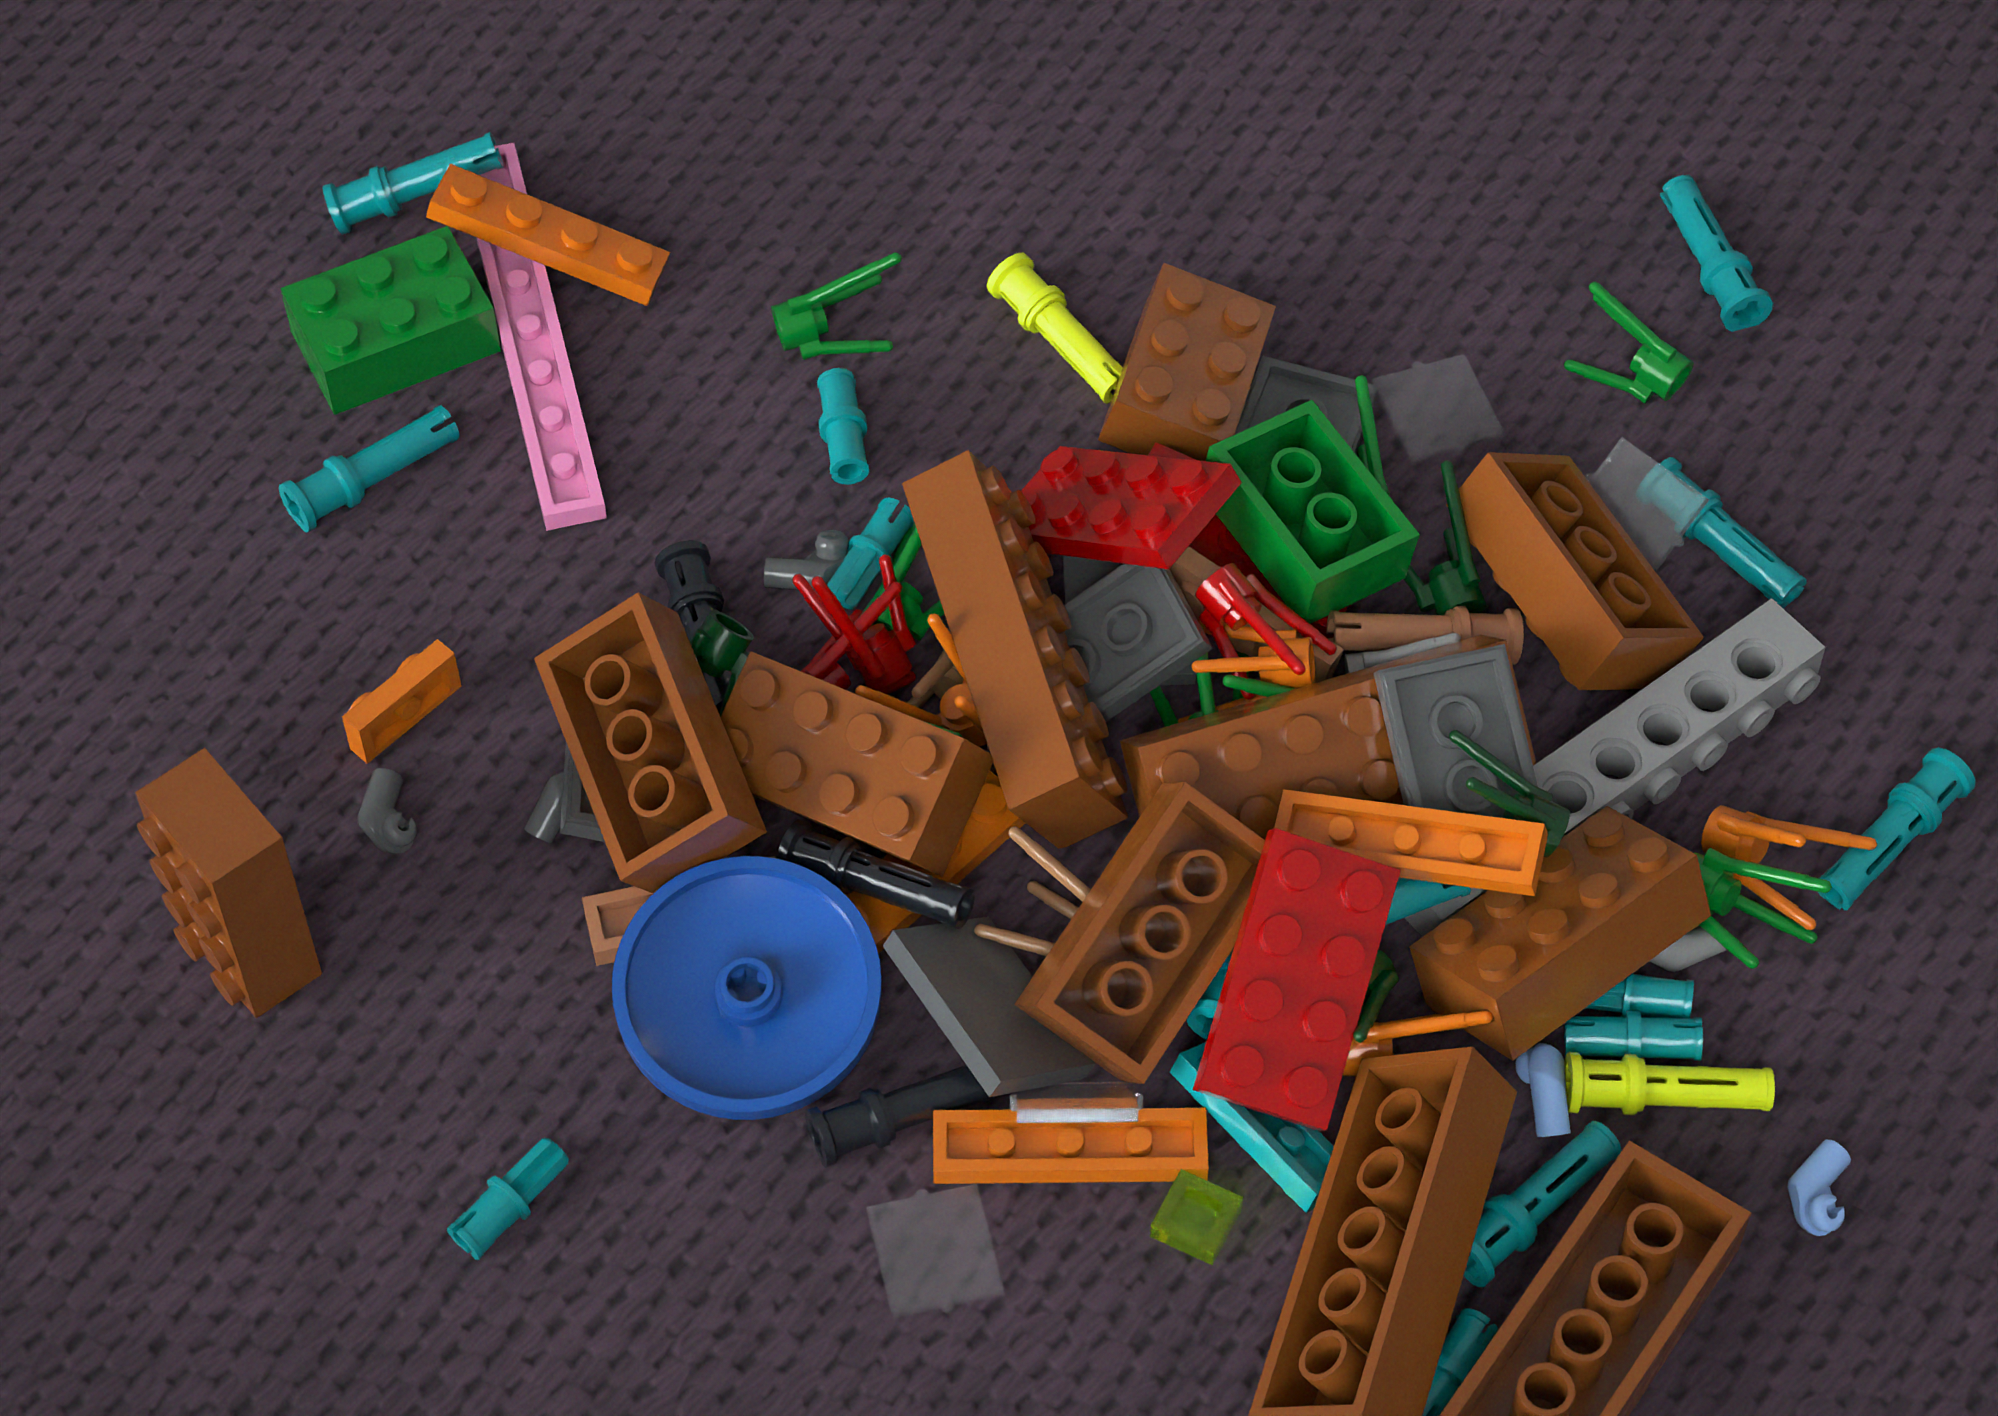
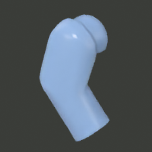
M1539 1043L1516 1058L1515 1062L1516 1071L1520 1079L1527 1084L1530 1083L1537 1137L1569 1134L1571 1131L1566 1097L1564 1058L1552 1045Z
M1824 1140L1790 1177L1787 1186L1797 1224L1806 1232L1817 1236L1827 1235L1829 1232L1838 1229L1845 1217L1844 1206L1836 1207L1835 1205L1837 1198L1835 1195H1832L1830 1185L1847 1168L1851 1159L1848 1152L1833 1140Z

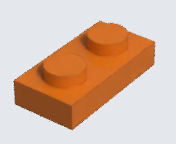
M437 639L421 653H415L406 658L396 673L373 692H366L359 696L353 702L349 711L342 716L350 749L368 764L462 687L455 653Z

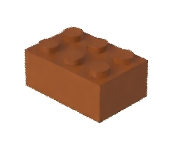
M1163 263L1145 302L1098 441L1131 454L1149 455L1155 442L1196 460L1206 461L1209 446L1235 435L1276 306Z

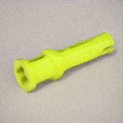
M1016 253L1002 261L993 270L988 279V292L996 299H1004L1017 312L1018 322L1023 329L1032 333L1039 332L1094 389L1104 403L1111 402L1113 397L1111 390L1116 389L1123 367L1066 309L1064 293L1057 286H1048L1033 270L1034 263L1028 255Z
M1568 1052L1565 1057L1564 1068L1568 1113H1578L1581 1107L1621 1108L1624 1115H1636L1637 1112H1642L1645 1106L1760 1109L1762 1111H1770L1774 1103L1775 1081L1773 1070L1770 1067L1750 1069L1645 1065L1644 1059L1638 1058L1636 1054H1625L1621 1061L1582 1059L1579 1052Z

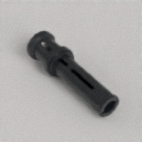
M693 540L680 541L669 545L656 556L654 563L657 573L666 580L671 598L668 601L667 607L678 613L689 640L695 631L701 627L708 614L712 610L722 612L724 604L722 592L719 587L713 585L709 574L708 566L711 561L709 550L702 542ZM702 671L719 713L732 672L725 671L721 678H716Z
M801 820L793 822L787 829L778 849L777 859L792 862L812 870L827 879L844 894L848 895L853 891L866 894L894 906L939 920L957 929L962 928L966 924L973 909L975 895H972L974 892L972 888L947 882L898 863L875 857L867 853L865 846L859 840L845 837L841 841L814 832L812 824Z
M965 1065L882 1094L878 1088L875 1090L867 1088L859 1092L858 1099L825 1111H821L817 1106L807 1109L805 1111V1118L810 1138L820 1161L827 1168L835 1165L837 1157L842 1154L875 1144L879 1149L889 1146L891 1141L896 1139L897 1131L932 1120L933 1110H960L998 1096L989 1097L968 1066Z

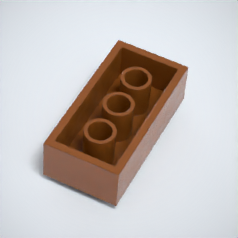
M1488 452L1459 488L1470 544L1478 549L1493 570V578L1496 583L1511 595L1526 616L1525 620L1529 629L1544 641L1560 663L1559 669L1567 681L1576 686L1578 690L1643 689L1685 660L1703 640L1704 636L1570 456Z
M638 592L534 658L620 881L654 894L661 886L679 874L704 863L723 859L767 832L681 619L676 611Z
M750 651L720 717L752 796L845 836L859 840L866 845L941 877L944 875L993 764L989 752L965 738Z
M203 748L135 792L144 817L142 821L137 823V828L146 844L156 855L149 862L158 879L168 890L162 894V899L171 915L179 924L173 929L175 936L192 960L196 962L205 956L215 968L210 973V976L221 995L231 1006L242 1001L254 1017L258 1018L322 975L282 836L206 748Z
M1187 782L1161 784L1014 1005L1075 1049L1095 1061L1096 1064L1119 1080L1144 1084L1234 948L1265 840Z
M1606 806L1565 835L1549 857H1543L1535 896L1487 890L1409 947L1426 1004L1433 1011L1442 1015L1485 1010L1491 1012L1493 1020L1490 1023L1462 1029L1513 1061L1709 918L1711 913L1697 855Z

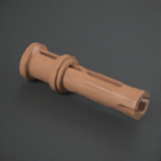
M1455 606L1453 609L1447 610L1445 615L1351 613L1332 610L1328 615L1326 634H1334V638L1328 639L1344 650L1349 651L1388 650L1451 633L1459 634L1461 640L1485 635L1507 640L1512 665L1517 664L1521 657L1524 639L1523 620L1517 608H1506L1502 614L1469 613L1466 607Z

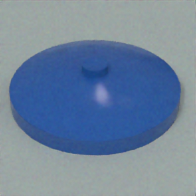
M762 856L723 858L693 867L674 877L652 894L634 915L620 941L612 973L613 1007L619 1032L632 1060L643 1075L665 1095L683 1106L714 1117L734 1120L771 1118L793 1112L820 1099L842 1082L858 1064L868 1048L879 1019L882 1001L880 959L871 931L859 910L839 888L824 877L795 863Z

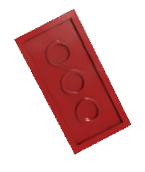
M1059 446L1057 450L1044 458L1040 470L1021 492L1028 500L1035 516V524L1029 526L1033 541H1037L1046 553L1169 570L1242 482L1232 465L1228 463Z
M1278 828L1268 830L1193 1086L1194 1091L1317 1131H1327L1352 1044L1353 1033L1358 1023L1401 870Z

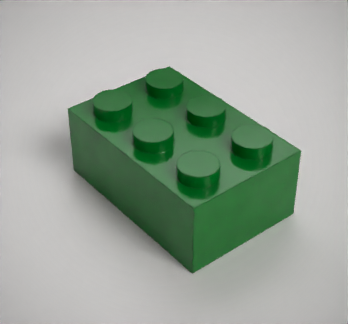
M448 226L280 288L291 333L334 415L501 351L494 308Z
M1313 400L1209 446L1206 461L1231 464L1242 482L1216 515L1283 602L1311 624L1328 616L1332 610L1338 611L1406 578L1420 534Z

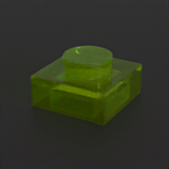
M1181 1169L1151 1223L1150 1237L1213 1265L1242 1211L1243 1197Z

